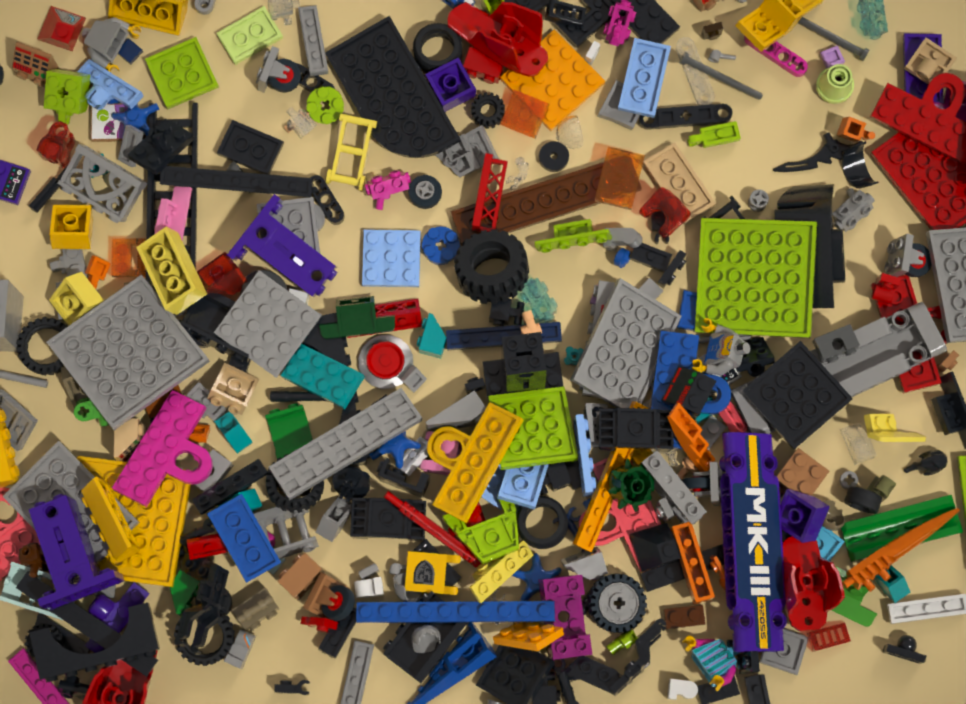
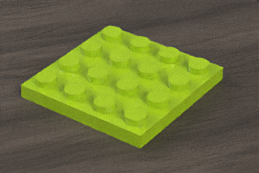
M564 386L488 396V403L491 402L524 420L499 464L500 470L578 460Z

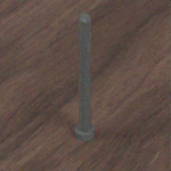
M804 17L798 22L860 56L859 59L861 61L865 60L870 51L867 48L864 50Z
M684 52L679 64L683 66L687 64L758 100H761L763 96L762 93L690 58L687 52Z

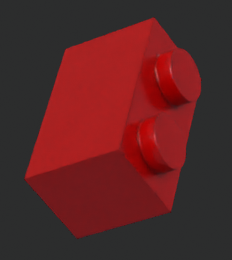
M469 47L463 65L470 78L475 79L477 77L483 79L488 84H498L504 68L500 63L472 47Z

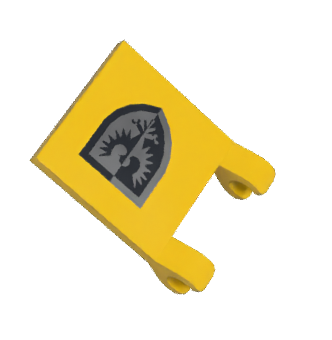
M408 551L405 580L406 591L428 593L432 591L439 594L457 595L458 587L445 586L446 563H460L461 556Z

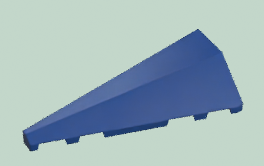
M472 622L467 625L469 629L463 637L459 636L456 641L458 643L451 652L447 651L429 674L430 679L425 686L419 687V693L412 702L408 701L407 704L428 703L497 657L491 644Z

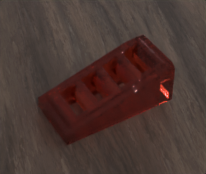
M845 622L807 633L812 652L851 642ZM838 628H841L844 637L843 640H840V636L837 630ZM831 630L834 631L837 640L835 642H833L832 635L830 632ZM824 632L827 633V637H828V640H829V643H828V644H826V641H825V638H824V635H823ZM817 634H819L822 642L821 646H819L816 637Z

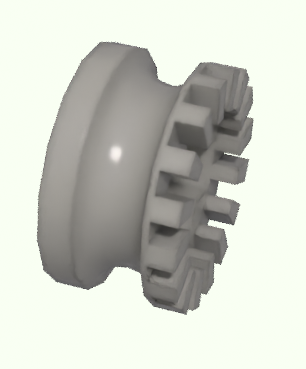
M847 471L841 475L840 485L845 489L855 487L858 483V476L852 471ZM848 475L851 479H854V482H852L850 485H848V483L844 481V479L847 478Z

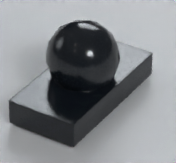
M910 635L901 636L897 646L886 644L883 649L885 654L918 664L925 663L927 657L926 655L914 652L917 648V642Z

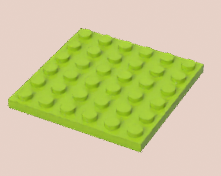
M701 218L695 332L705 333L701 325L709 326L703 320L709 318L713 325L727 327L739 335L811 338L817 222Z

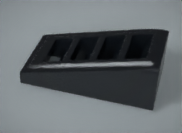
M550 0L547 4L545 20L583 27L586 8L558 0ZM568 11H571L570 18L568 17ZM576 12H579L578 20L575 19Z

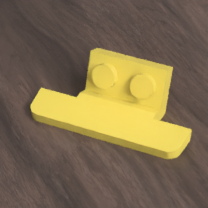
M894 414L864 415L868 438L881 442L926 441V436L916 432H897Z

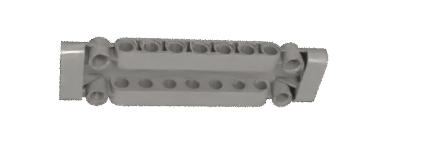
M919 302L887 318H880L854 330L860 346L856 349L857 352L852 355L846 356L844 353L838 356L839 359L828 364L827 361L821 362L816 349L811 350V353L848 394L854 397L946 352L947 347L927 307L923 302ZM895 318H902L904 325H897ZM832 342L835 350L842 349L839 342ZM912 352H919L921 354V359H914L912 356ZM754 380L732 389L731 395L750 433L770 434L776 431L742 393V390Z

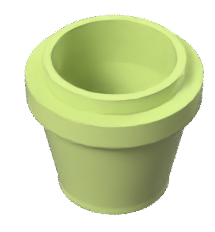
M836 64L823 70L816 82V90L819 96L831 104L845 102L854 90L851 70L842 64ZM839 76L841 81H837L835 77Z

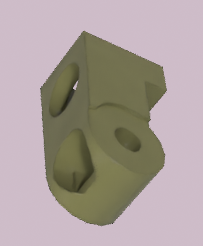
M882 475L880 478L876 476L867 490L881 496L883 502L888 498L896 483L887 476Z

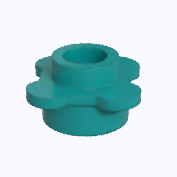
M571 346L567 347L564 363L577 366L584 350L582 348L574 349Z

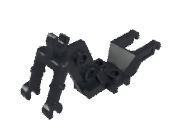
M209 518L204 521L203 526L194 528L192 531L182 535L179 540L181 544L179 557L183 556L180 570L200 581L196 599L202 603L183 611L175 642L182 647L186 646L183 639L189 638L193 621L196 619L197 628L191 645V651L196 655L202 653L198 648L204 647L208 630L218 623L220 612H226L223 604L225 597L230 596V593L225 591L229 574L228 570L205 557L193 560L189 558L186 540L215 532V529L211 527L213 524Z
M657 619L635 641L638 660L636 662L632 660L626 665L623 676L615 669L586 656H579L566 669L564 658L560 659L562 665L560 667L553 665L552 669L556 672L566 704H579L575 699L574 690L570 684L576 680H582L616 697L650 665V647L661 637V630L666 631V622L663 619Z

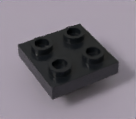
M763 337L745 341L750 346V352L743 354L741 365L736 367L737 372L747 370L751 376L756 377L764 372L765 365L775 363L774 356Z

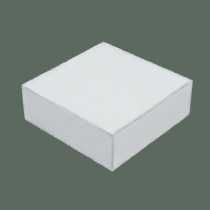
M596 41L593 42L585 57V61L589 65H592L600 50V43Z

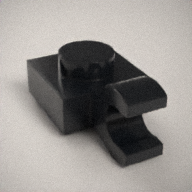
M302 680L297 685H292V681H280V684H275L274 692L309 695V691L302 690V685L310 684V681Z

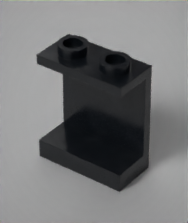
M385 458L384 462L381 461L379 463L377 475L381 482L420 498L424 497L430 483V476L422 472L417 486H413L386 475L387 469H390L391 466L389 458Z

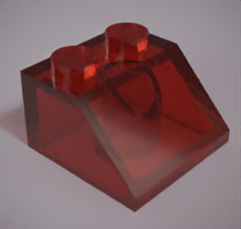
M226 252L197 271L208 293L234 295L241 291L244 283L248 282L238 266L227 256Z

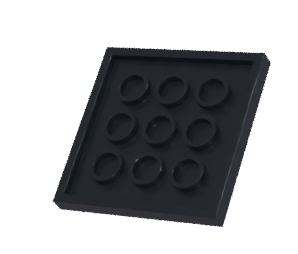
M801 341L742 390V393L793 450L853 399Z

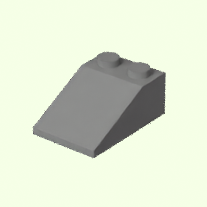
M474 390L426 421V429L428 431H436L441 427L447 426L455 429L472 427L478 424L486 407Z

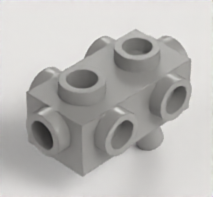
M849 188L846 191L849 199L832 213L833 224L837 229H842L845 232L852 230L860 219L869 215L870 211L874 208L872 203L875 201L869 193L865 194L860 189L855 193L853 188Z

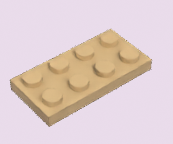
M675 142L643 161V165L684 225L716 205Z

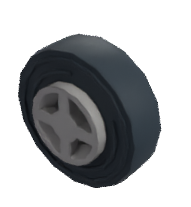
M418 176L409 185V199L418 208H432L441 199V185L432 176Z

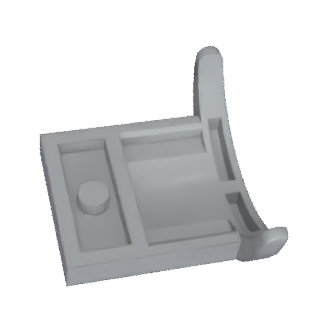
M0 389V408L6 414L5 423L11 434L10 443L14 449L19 451L23 449L38 420L6 391Z

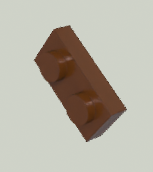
M703 605L663 610L666 629L706 625Z

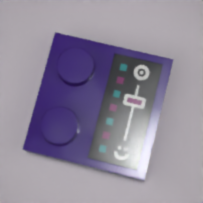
M0 160V200L18 206L31 170Z

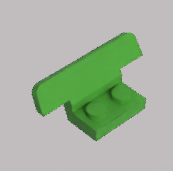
M835 566L840 573L841 580L847 579V571ZM853 585L847 589L844 588L845 598L837 607L832 609V611L865 627L870 626L877 613L860 606L863 597L868 592L867 588L863 585L859 590Z

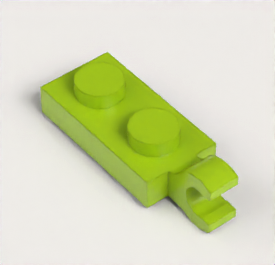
M734 121L700 128V134L689 136L687 141L689 147L702 143L703 148L737 142L740 141L741 137L737 122Z

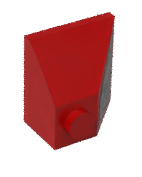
M51 6L37 39L73 52L86 18Z

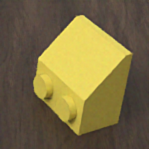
M83 272L65 277L49 299L68 326L104 301Z

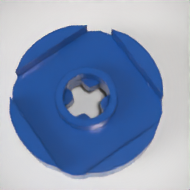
M447 227L429 229L422 240L424 255L431 263L436 265H445L455 259L457 250L460 247L457 234ZM442 241L446 248L443 247L442 250H438V246L435 245Z

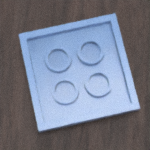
M364 230L362 286L419 287L421 231Z

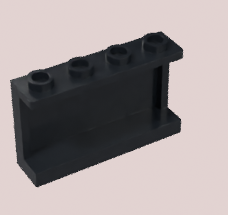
M204 286L207 295L190 306L183 320H180V324L190 336L198 338L200 343L204 345L210 344L222 354L228 353L232 355L234 360L248 363L250 360L248 358L249 354L231 346L214 333L235 304V301Z
M432 591L429 594L426 592L419 600V602H445ZM467 623L401 624L395 632L397 634L393 641L389 640L383 647L385 650L383 655L422 684ZM427 624L435 626L440 632L441 643H436L434 651L426 653L414 652L411 643V635L414 629Z

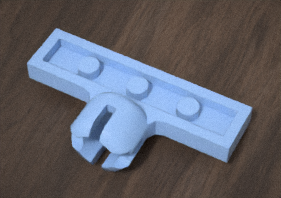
M90 59L77 71L78 73L90 74V84L93 86L85 94V99L93 108L99 111L112 99H116L128 108L133 109L144 97L141 91Z

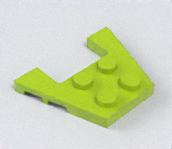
M498 499L504 514L471 527H466L465 522L450 514H446L442 518L482 564H485L519 550L516 507L514 503Z

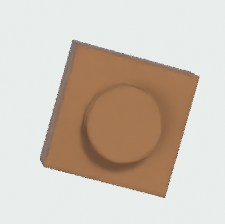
M953 350L937 368L941 372H944L946 369L951 370L958 363L956 359L959 354Z

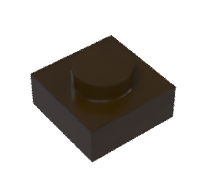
M722 22L703 26V39L714 40L719 38L723 31Z

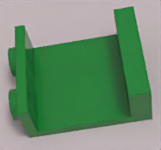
M298 403L287 406L288 409L281 411L280 409H274L265 415L277 459L279 457L284 458V455L291 454L313 440L303 405Z

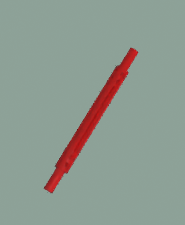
M389 491L385 493L384 498L395 505L398 511L460 555L476 568L482 564L464 544L409 503L401 501Z

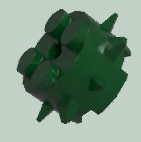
M626 459L625 465L612 470L608 476V492L611 494L612 499L618 502V509H622L626 505H632L635 512H637L638 506L652 499L651 491H654L655 479L646 471L642 462L638 466H633L629 459Z

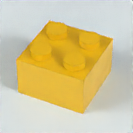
M53 205L49 234L52 249H91L93 228L91 205Z

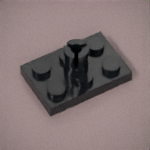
M164 119L158 126H155V129L153 127L149 129V135L128 154V158L157 175L194 140V136L191 132Z

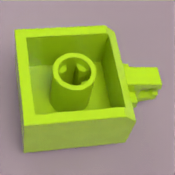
M60 69L46 71L44 108L56 110L58 124L68 125L70 123V116H73L74 113L81 114L86 112L88 102L85 99V94L89 91L90 74Z

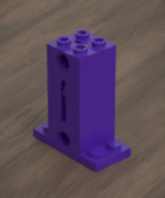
M274 194L227 256L235 261L238 259L242 260L248 252L246 248L249 247L312 297L320 296L326 289L324 284L327 280L332 281L338 272L335 271L337 267L272 217L273 213L277 215L283 207L281 204L283 201ZM262 229H266V237L262 239L259 238V231ZM314 272H322L320 281L313 280Z
M64 494L56 495L52 498L53 500L46 503L45 501L38 502L33 505L34 508L29 509L56 592L54 590L42 594L43 597L37 599L39 606L48 610H53L125 581L122 573L107 568L100 571L77 502Z

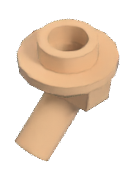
M688 455L682 460L684 466L677 475L682 480L689 471L691 473L699 471Z

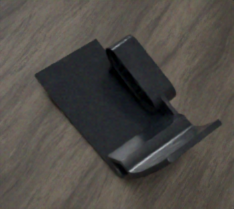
M834 184L793 186L780 197L777 203L778 210H775V220L817 222L813 308H834L833 283H845L843 230L833 229L832 222Z

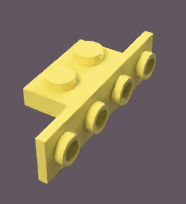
M523 539L519 542L518 551L485 564H480L477 567V571L472 574L475 582L469 588L479 603L488 598L533 556L532 551Z

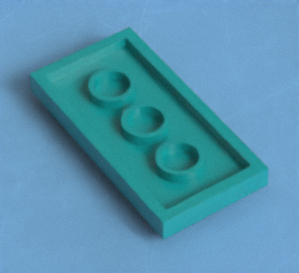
M303 344L295 352L280 375L283 379L343 409H346L365 378L362 373Z

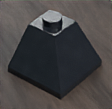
M667 523L629 534L641 572L681 559L675 537Z

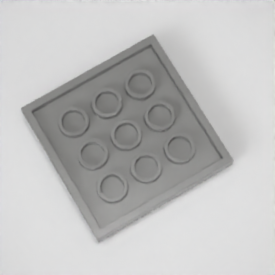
M259 270L214 333L231 346L249 354V359L277 378L322 315Z

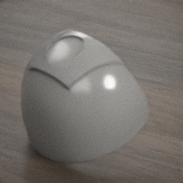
M406 572L395 575L393 583L397 596L403 602H417L424 592L406 591Z

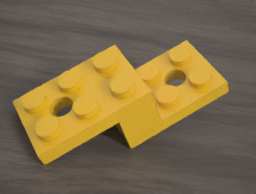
M764 0L759 8L739 20L735 26L762 52L792 31L804 15L822 4L824 0Z

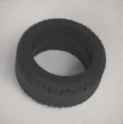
M433 23L426 25L415 36L413 42L414 58L417 64L428 73L456 58L461 60V38L446 24ZM442 37L452 43L454 50L448 58L434 61L423 54L422 47L424 43L431 38Z
M539 496L536 508L548 507L555 511L558 516L559 526L556 532L544 539L535 538L530 535L526 528V519L534 509L521 506L517 513V528L519 535L529 546L537 549H548L559 544L565 537L568 530V517L558 501L550 497Z

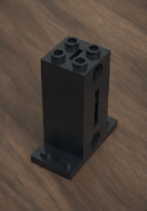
M541 332L501 337V359L483 362L487 400L490 395L563 387L559 352L544 354Z

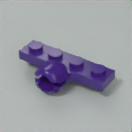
M133 582L117 602H113L104 594L98 595L89 606L88 612L120 633L128 623V607L142 604L149 593ZM89 639L85 644L94 653L105 650L104 647L92 639Z

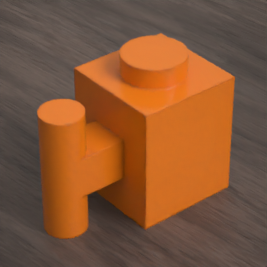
M844 117L836 136L857 142L861 138L862 140L874 139L875 133L864 130L865 122L852 117Z

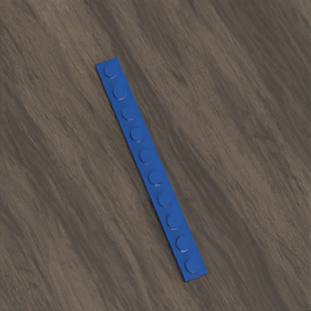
M489 601L482 603L357 602L356 622H555V601Z

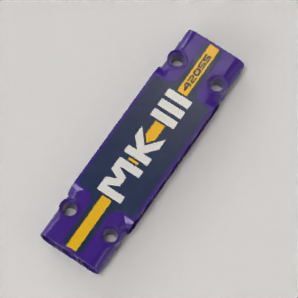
M722 433L724 456L721 457L719 465L725 473L720 479L726 604L729 610H733V613L728 617V626L734 631V634H732L733 652L784 651L783 628L786 626L787 620L782 610L786 604L779 480L774 475L778 462L773 455L772 434Z

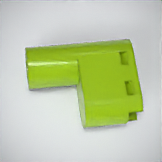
M633 630L626 631L609 643L606 648L614 655L622 648L628 649L638 637Z

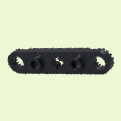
M724 103L656 109L655 117L653 118L654 122L647 124L643 120L645 116L640 115L639 124L647 130L724 124L730 121L733 112L732 108ZM724 109L728 112V116L722 118L718 116V111ZM684 112H686L688 116H691L688 118L687 121H685L683 117L681 118Z

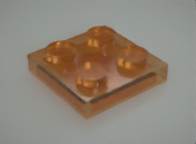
M514 90L500 125L536 139L550 104Z

